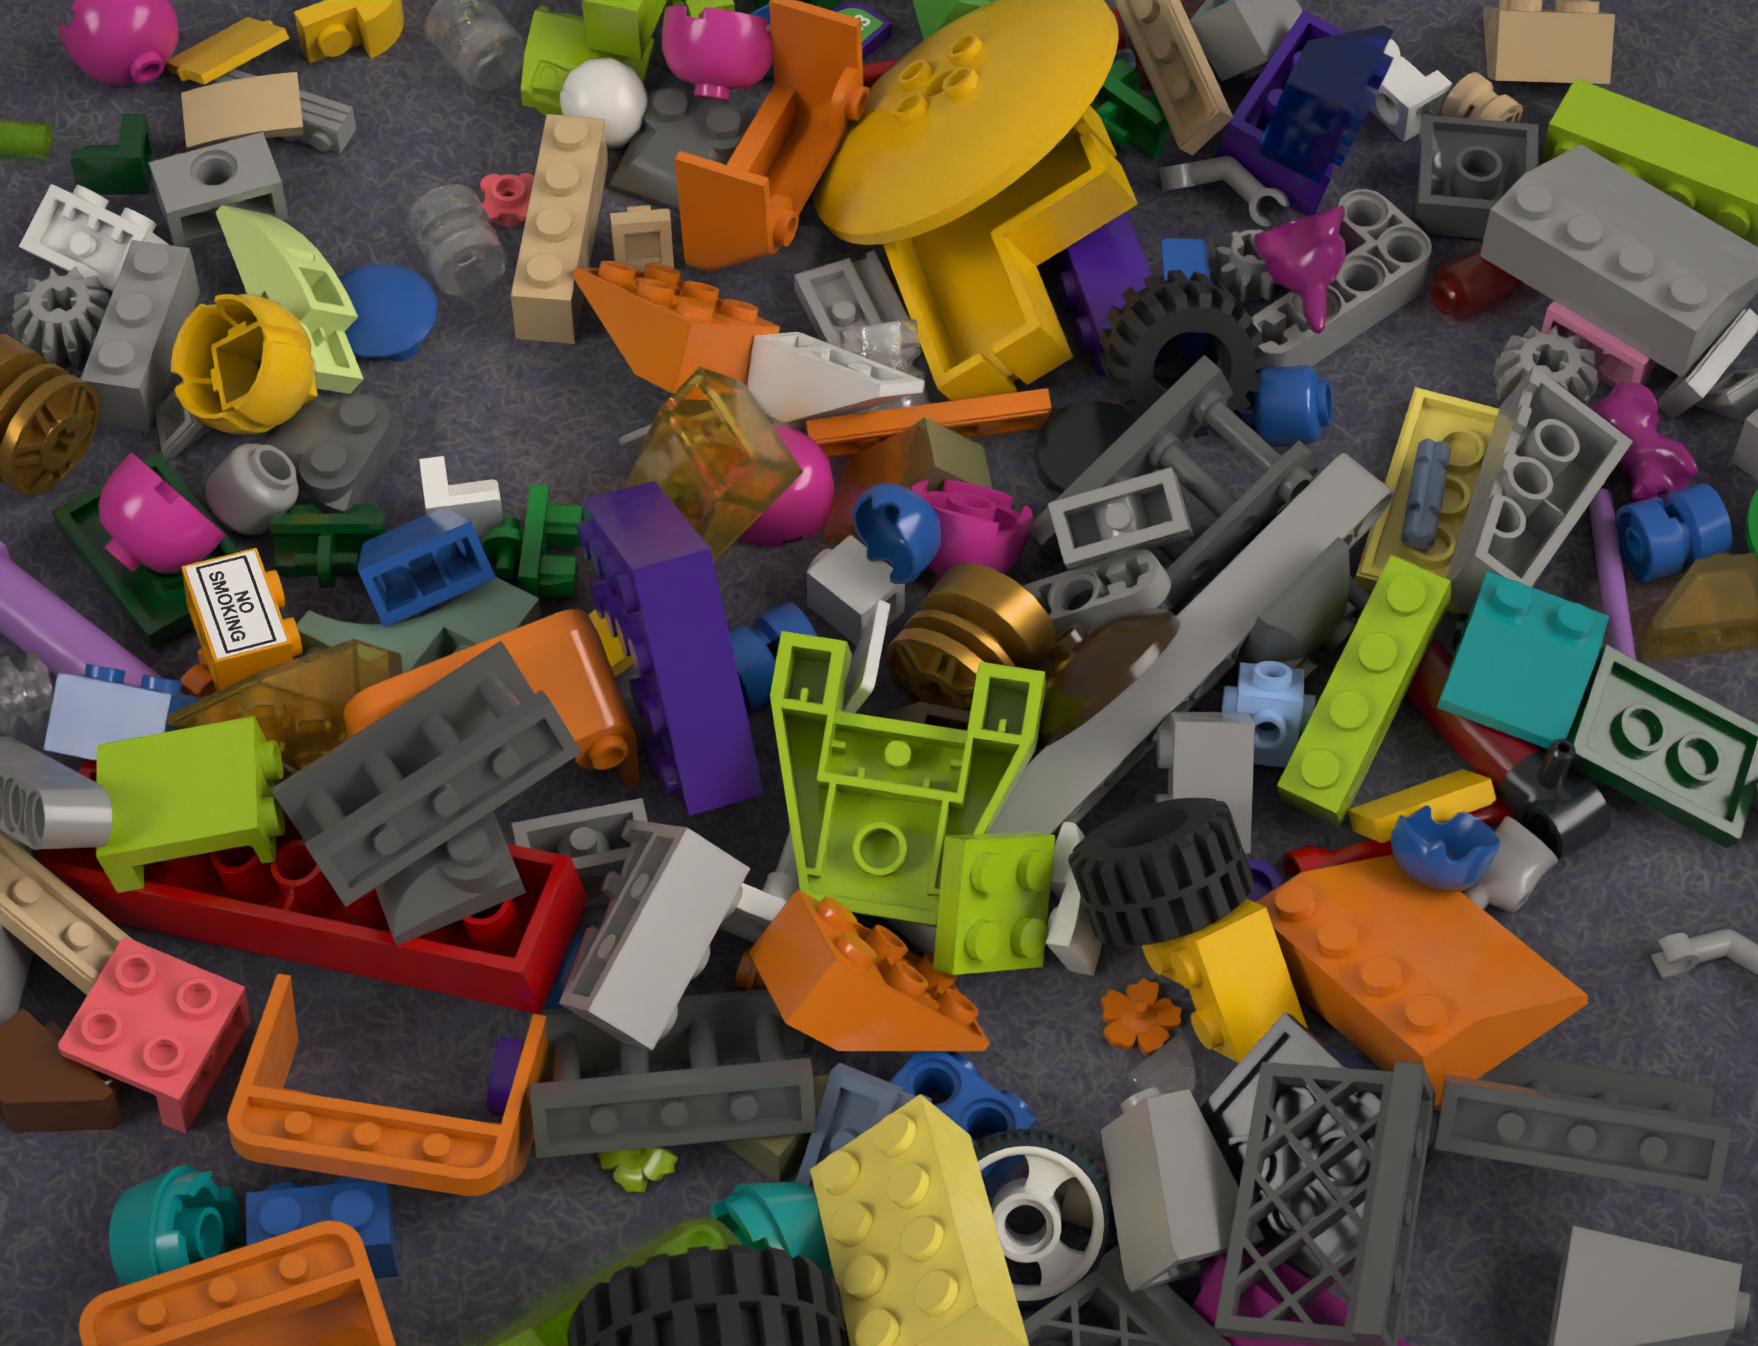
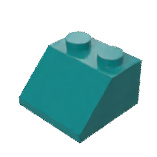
M1486 571L1464 623L1437 708L1549 749L1551 743L1556 739L1566 740L1596 663L1609 616L1581 604L1573 603L1529 587L1519 581L1510 580Z

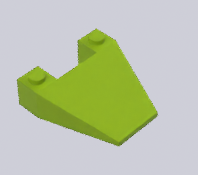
M781 631L770 700L800 891L820 902L826 896L833 898L853 914L936 927L945 835L986 834L990 832L1036 750L1046 689L1045 672L979 662L968 730L965 731L843 712L852 658L847 641Z

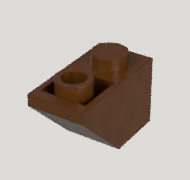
M24 1008L20 1009L0 1026V1118L16 1133L114 1130L124 1121L115 1097L121 1092L115 1079L62 1056L58 1043L65 1032L52 1020L46 1021L43 1025L40 1024Z

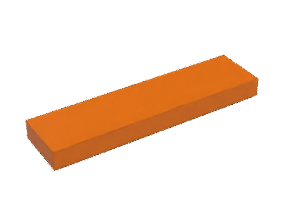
M1045 388L806 420L804 433L811 437L821 447L826 456L830 458L878 451L924 417L968 439L1040 430L1047 422L1052 407L1049 390Z

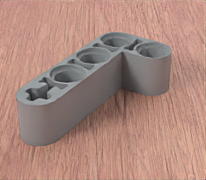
M1356 189L1346 193L1340 199L1338 205H1343L1345 208V216L1341 221L1339 234L1345 241L1346 259L1335 281L1326 288L1327 316L1325 329L1320 334L1314 333L1310 329L1304 316L1302 298L1297 293L1289 292L1252 317L1253 323L1260 331L1264 342L1259 347L1266 355L1265 368L1297 365L1312 367L1417 297L1423 290L1432 249L1431 241L1426 233L1376 191Z

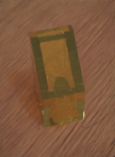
M1718 553L1706 559L1696 560L1652 618L1641 650L1643 662L1757 649L1758 557L1756 554L1732 555L1730 553Z

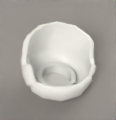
M610 57L588 59L569 73L563 84V90L560 92L562 114L566 116L605 119L607 150L623 148L631 142L643 126V115L648 104L647 92L633 68Z

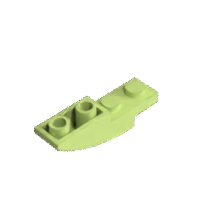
M221 205L216 211V215L245 286L246 293L278 302L300 321L312 344L311 355L315 361L314 377L317 389L351 394L364 380L345 334V331L358 318V315L332 267L304 235L286 222L269 214Z

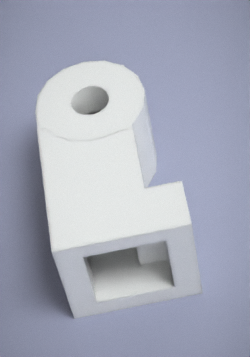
M1367 34L1353 42L1347 87L1400 140L1405 142L1420 133L1422 114L1441 116L1442 106L1451 92L1453 84L1443 74L1436 70L1425 77L1404 57L1400 56L1398 45L1387 36Z

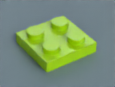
M1037 831L945 835L933 960L934 971L959 975L1043 967L1044 950L1047 940L1050 885L1053 876L1055 835Z

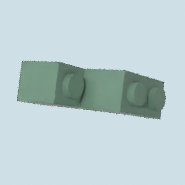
M496 577L492 581L465 592L453 602L434 612L410 620L396 622L385 628L382 624H357L338 621L308 610L297 624L303 654L300 655V658L306 670L316 678L326 682L336 679L354 688L356 693H359L367 687L540 620L542 617L539 598Z

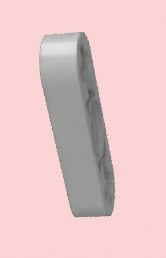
M1136 549L1047 577L1022 587L1031 593L1048 613L1057 638L1075 623H1079L1085 630L1116 613L1158 607L1166 599L1170 591L1171 579L1152 552ZM1093 590L1092 597L1085 605L1076 610H1068L1069 603L1075 596L1083 591Z

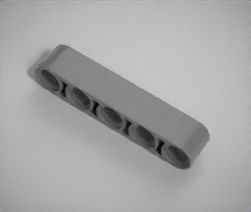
M0 737V829L32 849L104 847L108 843L112 827V808L107 790L102 785L13 737Z

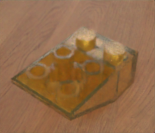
M699 366L658 409L624 489L655 481L710 547L713 562H715L803 473V470L746 384Z
M351 639L253 674L169 714L168 724L185 729L255 716L266 740H276L281 756L295 760L297 766L304 768L348 739L343 717L345 706L357 693L367 687L403 674L401 654L357 639Z

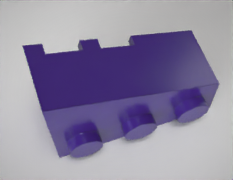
M1303 10L1233 114L1234 118L1227 123L1214 158L1222 156L1235 158L1266 188H1276L1284 192L1290 202L1288 207L1306 216L1316 213L1331 180L1334 144L1339 132L1340 121L1338 120L1341 102L1346 89L1354 37Z

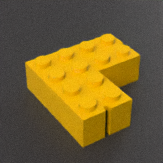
M1091 106L1087 108L1072 129L1047 155L1018 180L990 200L934 230L912 238L883 244L936 387L951 401L1015 393L1017 389L1014 381L1020 378L1028 385L1073 358L1037 266L1138 205L1121 164L1114 158L1117 154L1102 119Z

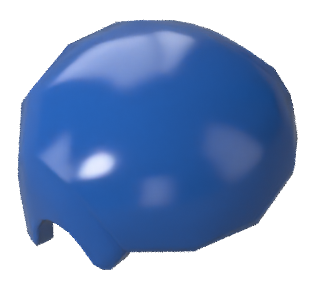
M889 482L873 485L860 494L852 508L851 515L854 529L867 546L866 558L869 561L885 560L893 565V571L890 574L891 583H913L928 567L942 545L940 518L921 495L904 486Z
M1428 805L1417 810L1409 817L1400 815L1391 832L1392 852L1398 865L1411 878L1426 886L1445 892L1464 891L1474 886L1489 868L1499 851L1501 842L1500 838L1488 825L1463 811L1457 812L1451 819L1443 823L1432 820L1431 808Z

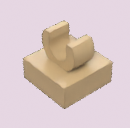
M651 205L627 207V212L610 213L614 262L632 266L636 271H644L647 263H656L674 268L669 209L651 210Z

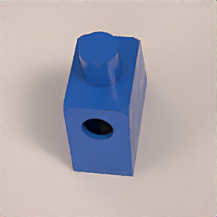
M447 508L438 509L369 539L362 544L357 567L384 628L496 579L471 520Z

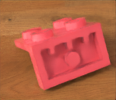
M124 938L119 942L59 1041L60 1054L153 1094L157 1099L162 1124L187 1134L251 1023L246 989L244 986L132 939Z

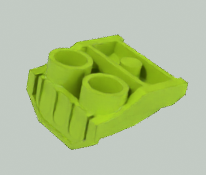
M540 6L534 11L524 52L521 81L522 106L536 108L545 116L547 114L563 115L560 106V92L563 90V84L569 73L588 59L612 57L633 68L644 85L650 56L654 53L655 39L651 37L642 60L588 49L584 18L582 16L553 12L547 6Z

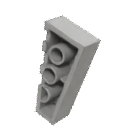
M1535 366L1500 405L1446 579L1451 581V601L1467 614H1469L1486 571L1510 580L1519 581L1529 587L1533 586L1633 442Z

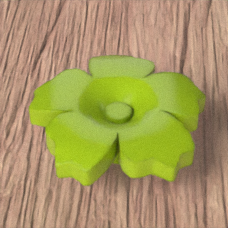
M660 1147L598 1153L601 1168L615 1169L614 1180L621 1184L627 1193H644L648 1179L659 1181L664 1175L674 1173V1165L678 1160L674 1153Z

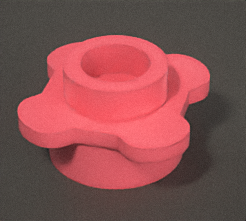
M493 173L485 176L480 182L481 190L485 193V201L479 207L480 215L487 221L503 226H516L526 221L534 175L522 173L518 176L513 174L500 176Z

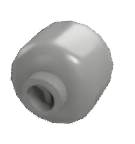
M253 443L242 444L231 451L209 475L205 485V493L213 517L221 526L234 532L253 536L261 535L270 529L272 514H285L295 504L299 488L295 467L285 453L270 445Z

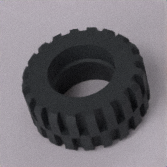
M729 1244L727 1249L709 1250L708 1246L687 1248L688 1253L674 1256L663 1253L649 1257L644 1265L636 1268L628 1265L614 1272L610 1282H598L588 1291L585 1299L579 1302L569 1321V1329L567 1331L568 1346H850L842 1311L839 1286L822 1268H818L813 1261L801 1255L791 1258L782 1249L766 1247L763 1251L751 1250L749 1245Z

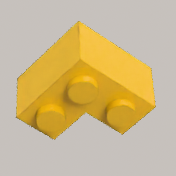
M1246 899L1225 917L1201 930L1170 941L1142 945L1144 955L1155 973L1163 975L1189 989L1196 1009L1195 1012L1191 1013L1192 1026L1198 1039L1207 1049H1213L1240 1063L1284 1012L1293 1015L1308 1029L1265 906Z

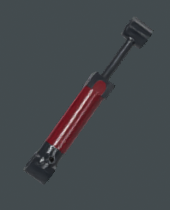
M1285 503L1244 544L1248 546L1289 504ZM1349 574L1348 602L1357 608L1354 616L1357 618L1356 626L1370 596ZM1433 637L1404 697L1476 774L1491 779L1494 793L1517 817V822L1541 840L1555 854L1558 862L1603 836L1610 829L1611 823L1610 811L1604 797L1588 780L1580 777L1569 779L1566 776L1576 754V748L1570 741L1565 739L1554 740L1547 754H1545L1536 744L1437 708L1453 656Z

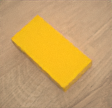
M1461 769L1348 809L1354 832L1384 843L1391 840L1392 829L1400 815L1409 817L1417 810L1428 805L1431 808L1432 820L1440 823L1451 819L1457 812L1463 811L1468 813L1491 805L1496 800L1490 778Z

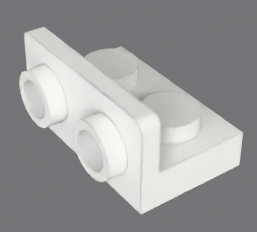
M51 184L19 247L67 272L76 267L84 278L97 275L104 289L112 293L132 240L164 245L169 244L153 233L157 223L142 214L125 207L121 216L105 209L109 202L107 199L85 187L76 185L73 193H70Z

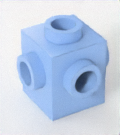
M1263 661L1257 664L1240 662L1237 687L1224 686L1221 712L1249 713L1255 723L1253 764L1286 767L1298 744L1299 733H1303L1315 709V695L1304 694V669L1290 668L1276 661Z

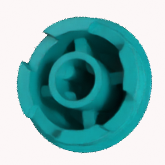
M180 1165L124 1191L114 1207L109 1229L110 1255L119 1280L126 1286L226 1253L229 1250V1241H242L241 1215L232 1188L217 1187L211 1179L212 1171H199L189 1165Z
M802 1182L739 1183L734 1187L730 1196L711 1205L710 1230L713 1243L726 1239L727 1248L729 1244L749 1245L751 1250L763 1251L766 1247L782 1249L791 1258L801 1255L813 1261L818 1268H822L832 1279L834 1278L817 1198Z

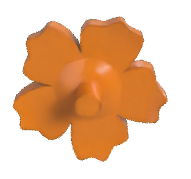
M1146 978L1141 979L1137 984L1128 985L1126 996L1116 990L1109 989L1107 995L1101 997L1100 1002L1103 1009L1102 1018L1107 1023H1110L1103 1030V1037L1109 1042L1110 1046L1120 1047L1126 1051H1130L1134 1047L1137 1039L1138 1047L1143 1055L1149 1056L1161 1053L1163 1046L1169 1041L1170 1035L1167 1030L1177 1029L1181 1025L1180 1015L1182 1009L1173 1005L1169 998H1162L1157 1001L1158 983L1149 982Z

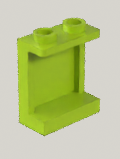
M255 716L97 745V783L102 785L109 795L112 808V827L108 843L104 847H96V858L117 893L143 889L144 864L242 846L253 847L262 864L275 862L276 836L285 834L283 808L270 790L274 787L275 780L283 778V762L276 740L267 741Z

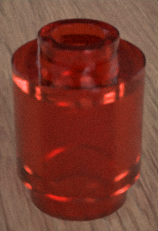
M1482 246L1436 268L1433 273V284L1430 288L1432 300L1442 314L1451 315L1456 321H1465L1509 299L1513 295L1514 289L1518 288L1522 283L1521 280L1480 256Z

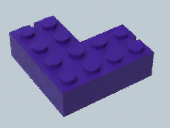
M655 481L581 500L586 521L576 523L578 538L585 559H592L596 574L600 579L590 583L593 602L599 618H606L611 636L619 638L625 657H632L634 667L639 676L629 679V685L636 711L639 717L645 716L652 737L643 739L644 751L652 775H659L666 797L676 796L688 816L764 795L710 547Z

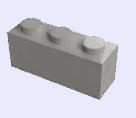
M136 240L131 241L81 376V380L85 381L97 392L100 403L98 424L151 432L156 418L155 410L161 404L172 373L171 358L174 343L186 318L193 312L200 294L190 248Z

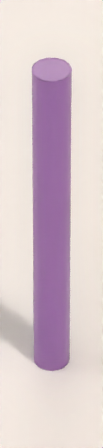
M1600 488L1588 506L1603 614L1609 616L1606 626L1607 643L1610 647L1636 660L1618 531L1615 523L1613 497L1608 489Z

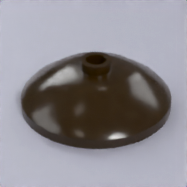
M1158 608L1120 612L1091 625L1085 630L1079 623H1075L1061 633L1049 646V649L1055 656L1043 670L1046 677V689L1036 749L1049 746L1079 728L1133 684L1156 661L1176 636L1181 622L1170 610Z

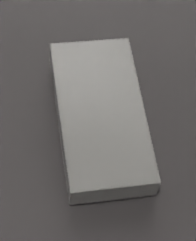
M1750 308L1747 310L1743 309L1683 377L1677 376L1659 398L1658 408L1674 419L1703 399L1758 331V316Z

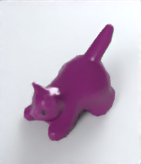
M1343 205L1275 225L1270 230L1255 234L1254 237L1256 252L1265 261L1266 268L1273 281L1287 290L1300 295L1305 319L1310 329L1317 334L1324 331L1326 324V288L1335 281L1346 259L1345 241L1339 234L1341 221L1345 216Z
M1621 382L1615 384L1606 398L1590 407L1591 410L1633 441L1615 466V469L1620 470L1630 479L1632 485V500L1630 503L1651 497H1658L1664 501L1666 495L1670 492L1690 486L1688 479L1698 473L1696 463L1683 444L1657 433L1656 426L1659 421L1658 403L1649 388L1638 383Z

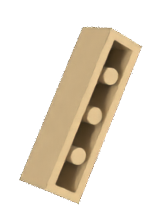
M546 115L511 292L516 339L575 344L584 294L572 275L574 267L589 268L608 167L605 119Z

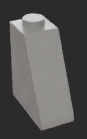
M1157 1087L1148 1088L1122 1102L1120 1108L1123 1114L1100 1130L1124 1279L1131 1292L1202 1275L1207 1266L1216 1257L1220 1256V1254L1228 1253L1239 1187L1190 1089L1160 1094ZM1257 1224L1252 1227L1250 1243L1253 1246L1264 1240Z
M1573 1226L1562 1253L1547 1346H1725L1731 1333L1742 1335L1748 1317L1750 1293L1739 1291L1742 1264Z

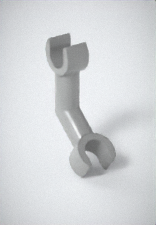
M1231 156L1159 168L1163 191L1224 180L1249 204L1250 216L1261 226L1269 227L1272 224L1260 211V203L1264 197L1272 196L1282 206H1290L1289 199L1284 192L1276 188H1266Z
M1722 929L1691 938L1686 933L1671 934L1658 940L1664 952L1651 955L1662 979L1687 973L1698 963L1724 956L1758 976V945L1731 929Z

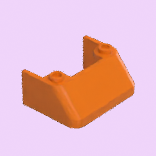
M797 0L769 1L774 85L727 165L680 150L674 159L684 259L687 266L712 273L773 255L782 245L786 247L790 245L797 230L800 212L852 121H860L868 105L869 88L863 86L861 19Z
M569 609L555 613L367 687L357 693L344 708L343 717L349 739L497 642L502 641L534 694L540 690L546 694L582 752L574 757L577 764L584 768H596L598 770H606L616 766L628 789L640 785L636 733L601 638L588 614L582 610Z
M277 973L228 1112L227 1122L230 1141L234 1150L240 1156L254 1162L463 1196H479L513 1182L522 1174L526 1167L534 1139L530 1084L545 1083L550 1080L547 1016L533 1014L502 1122L486 1123L285 1089L284 1085L293 1062L299 1037L291 975Z
M339 1221L318 1222L107 1291L89 1302L83 1310L79 1321V1334L83 1346H396L363 1241L354 1228Z

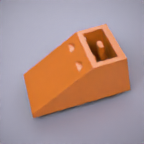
M601 261L599 269L574 267L573 278L633 373L673 394L746 396L754 335L779 333L780 326L757 316L759 308L755 305L733 299L722 300L718 298V288L701 282L679 280L681 272L666 265L647 263L644 271H636L632 266L614 261Z
M797 889L749 950L784 1022L837 1051H985L990 1045L986 1035L975 1019L979 1015L978 1009L968 998L959 992L955 985V981L958 979L957 975L934 971L933 954L926 953L921 958L908 951L905 943L887 928L876 925L870 930L861 925L844 905L833 898L826 896L820 902Z

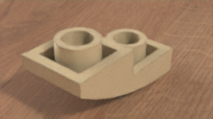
M297 72L236 79L181 93L187 152L263 132L265 138L303 135Z

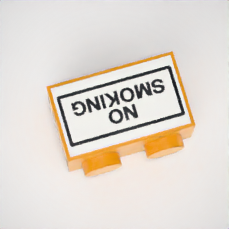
M257 548L181 566L187 607L220 702L296 683L293 657L303 654L299 631L293 617L282 619L279 608L285 607V598L276 570L265 572Z

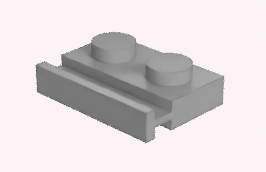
M874 250L867 252L866 259L852 263L850 258L794 275V290L819 340L880 364L894 360V354L908 350L910 354L919 352V339L914 326Z

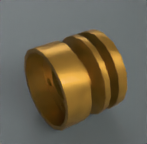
M0 334V481L24 496H38L53 489L80 462L88 450L98 426L100 403L96 390L85 381L69 374L56 364H48L47 360L7 334Z
M975 563L954 564L944 573L924 599L922 611H917L907 621L903 630L887 647L885 664L893 682L910 702L916 703L921 701L971 711L979 662L1039 670L1051 654L1049 646L1056 639V631L1048 613L1036 598L1012 578L991 567Z

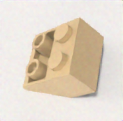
M1499 0V8L1484 7L1483 18L1488 78L1495 81L1573 83L1574 79L1578 78L1591 84H1610L1615 14L1599 12L1600 2L1590 0H1556L1555 10L1542 9V0Z

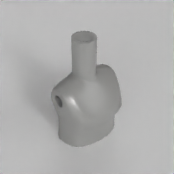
M1505 816L1501 825L1495 830V834L1501 840L1499 851L1483 877L1474 886L1466 889L1463 894L1483 910L1491 904L1507 912H1516L1527 901L1538 881L1558 863V859L1529 830L1511 817Z

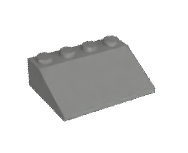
M1581 144L1525 173L1490 209L1480 252L1482 258L1680 377H1683L1758 292V247Z

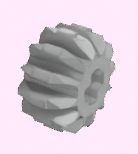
M75 267L66 276H59L50 268L48 279L39 281L28 278L27 292L14 295L15 303L13 308L15 313L12 315L14 319L12 327L16 339H19L20 343L46 359L48 364L59 365L63 358H69V361L78 369L81 355L85 353L90 355L111 297L104 290V286L99 282L97 275L84 278Z
M1531 325L1524 334V337L1511 335L1509 341L1504 346L1503 352H1501L1500 358L1496 359L1493 375L1495 376L1494 382L1497 384L1495 390L1497 402L1503 403L1533 366H1535L1588 406L1591 395H1595L1599 380L1596 377L1598 371L1594 369L1596 364L1594 359L1595 351L1581 349L1579 334L1566 339L1561 337L1557 325L1548 334H1542Z

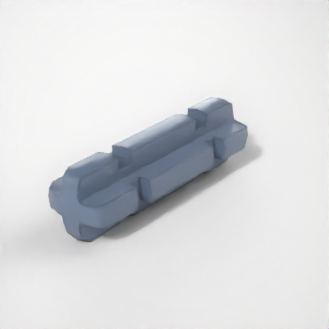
M1428 438L1418 443L1401 535L1403 544L1408 548L1417 547L1421 550H1428L1434 545L1447 476V466L1451 453L1449 445L1444 441L1435 442Z

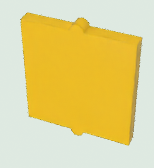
M246 17L172 57L166 64V67L170 73L178 75L181 81L190 79L205 85L288 40L289 36L285 28L273 25L271 20L263 22Z

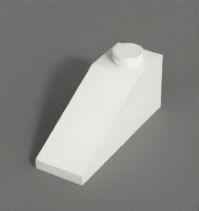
M800 332L754 335L744 406L767 415V422L769 424H780L800 429L806 420L840 416L923 393L924 380Z

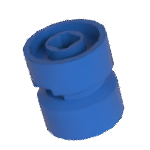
M1699 483L1672 491L1666 495L1664 501L1658 497H1651L1623 505L1618 509L1615 518L1621 555L1634 578L1644 584L1676 575L1682 570L1683 565L1693 570L1723 561L1729 557L1732 550V530L1725 505L1718 493L1706 483Z
M785 601L758 615L754 619L752 630L743 625L729 630L747 715L771 703L770 692L781 631L817 636L809 620L792 602Z

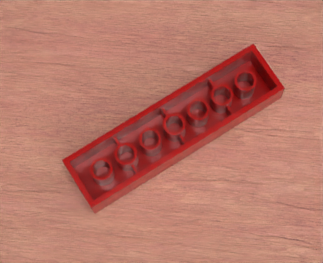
M85 759L78 773L97 783V761ZM284 809L285 834L276 836L275 862L262 864L253 847L242 846L144 864L143 889L117 893L96 858V847L39 849L35 857L39 863L113 923L536 1014L542 1013L588 900L571 856L507 844L525 888V894L396 945L375 888L345 907L304 845L306 842Z

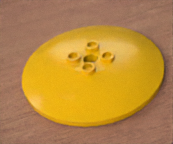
M995 0L961 16L923 40L900 58L869 89V101L862 119L858 122L852 121L813 190V203L819 218L832 234L850 243L876 245L897 242L943 226L974 210L1010 186L1035 166L1063 139L1085 113L1104 84L1112 67L1118 45V25L1109 6L1104 0Z

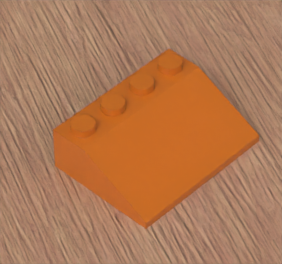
M1394 854L1301 872L1256 901V903L1267 908L1296 994L1383 1071L1393 1072L1395 1062L1423 1064L1436 1092L1434 1108L1440 1105L1445 1074L1478 1079L1588 1004V995L1461 891L1445 892L1420 883L1411 878L1398 865Z

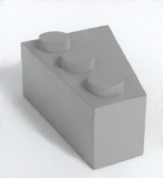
M628 819L621 837L630 842L631 846L620 875L614 871L607 873L601 889L602 893L611 898L600 929L598 930L593 926L586 929L559 1004L623 1043L653 1050L657 1042L664 1038L672 1029L678 1015L677 1004L690 980L697 977L706 966L710 957L709 945L721 922L729 917L738 906L743 893L741 885L750 868L687 827Z

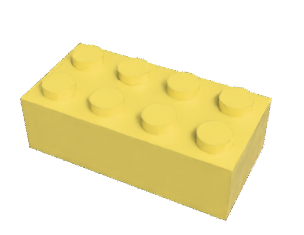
M921 1094L895 1112L884 1117L873 1127L810 1169L835 1282L839 1286L842 1311L850 1346H1029L971 1136Z

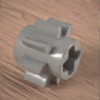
M1261 229L1246 230L1241 233L1234 231L1231 235L1230 248L1217 247L1214 268L1220 271L1219 282L1227 289L1229 288L1234 295L1239 297L1240 302L1243 303L1246 300H1255L1262 297L1267 301L1271 300L1274 284H1277L1268 272L1265 261L1256 252L1254 237L1255 234L1264 231Z

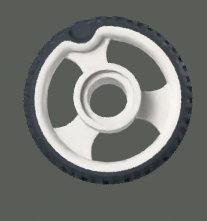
M1032 1128L1010 1129L985 1137L983 1140L973 1144L980 1171L990 1164L1010 1156L1025 1155L1028 1161V1177L1016 1179L1005 1184L995 1195L991 1210L1004 1256L1017 1262L1029 1263L1037 1261L1042 1271L1040 1284L1021 1285L1012 1283L1020 1312L1039 1311L1096 1271L1103 1255L1113 1249L1117 1230L1109 1181L1101 1167L1089 1153L1076 1143L1056 1133ZM1072 1177H1076L1084 1187L1093 1212L1091 1237L1085 1251L1071 1249L1059 1239L1061 1234V1209L1055 1191L1062 1182ZM1030 1205L1039 1209L1046 1221L1039 1231L1023 1235L1016 1233L1008 1226L1006 1217L1015 1207Z

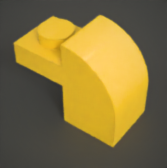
M324 0L294 11L300 49L309 64L326 57L340 56L348 49L362 44L368 56L372 59L388 50L396 42L404 25L402 0Z

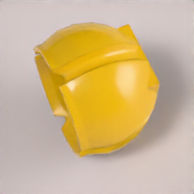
M255 294L217 295L214 300L216 304L205 305L201 303L186 318L178 332L172 350L171 372L180 376L183 379V383L177 385L174 391L182 406L192 415L200 418L209 427L233 435L261 434L276 425L286 422L297 413L303 404L318 397L314 377L315 361L311 355V341L300 321L278 302ZM262 359L260 369H258L257 361Z

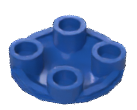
M370 264L348 271L339 278L358 315V318L345 331L353 354L361 358H390L394 361H404L413 357L419 349V343L427 338L437 321L438 300L431 285L415 271L394 264Z

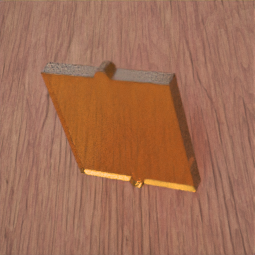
M917 424L848 457L838 492L834 495V505L823 539L833 545L846 539L849 535L857 534L854 529L851 511L860 494L867 488L879 483L889 482L910 489L912 478L919 470L917 462L927 432L925 429Z

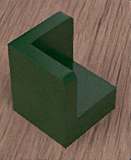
M146 114L122 115L119 145H87L83 149L72 151L70 162L76 185L85 187L98 195L149 194L151 182L149 162H152L154 158V146Z

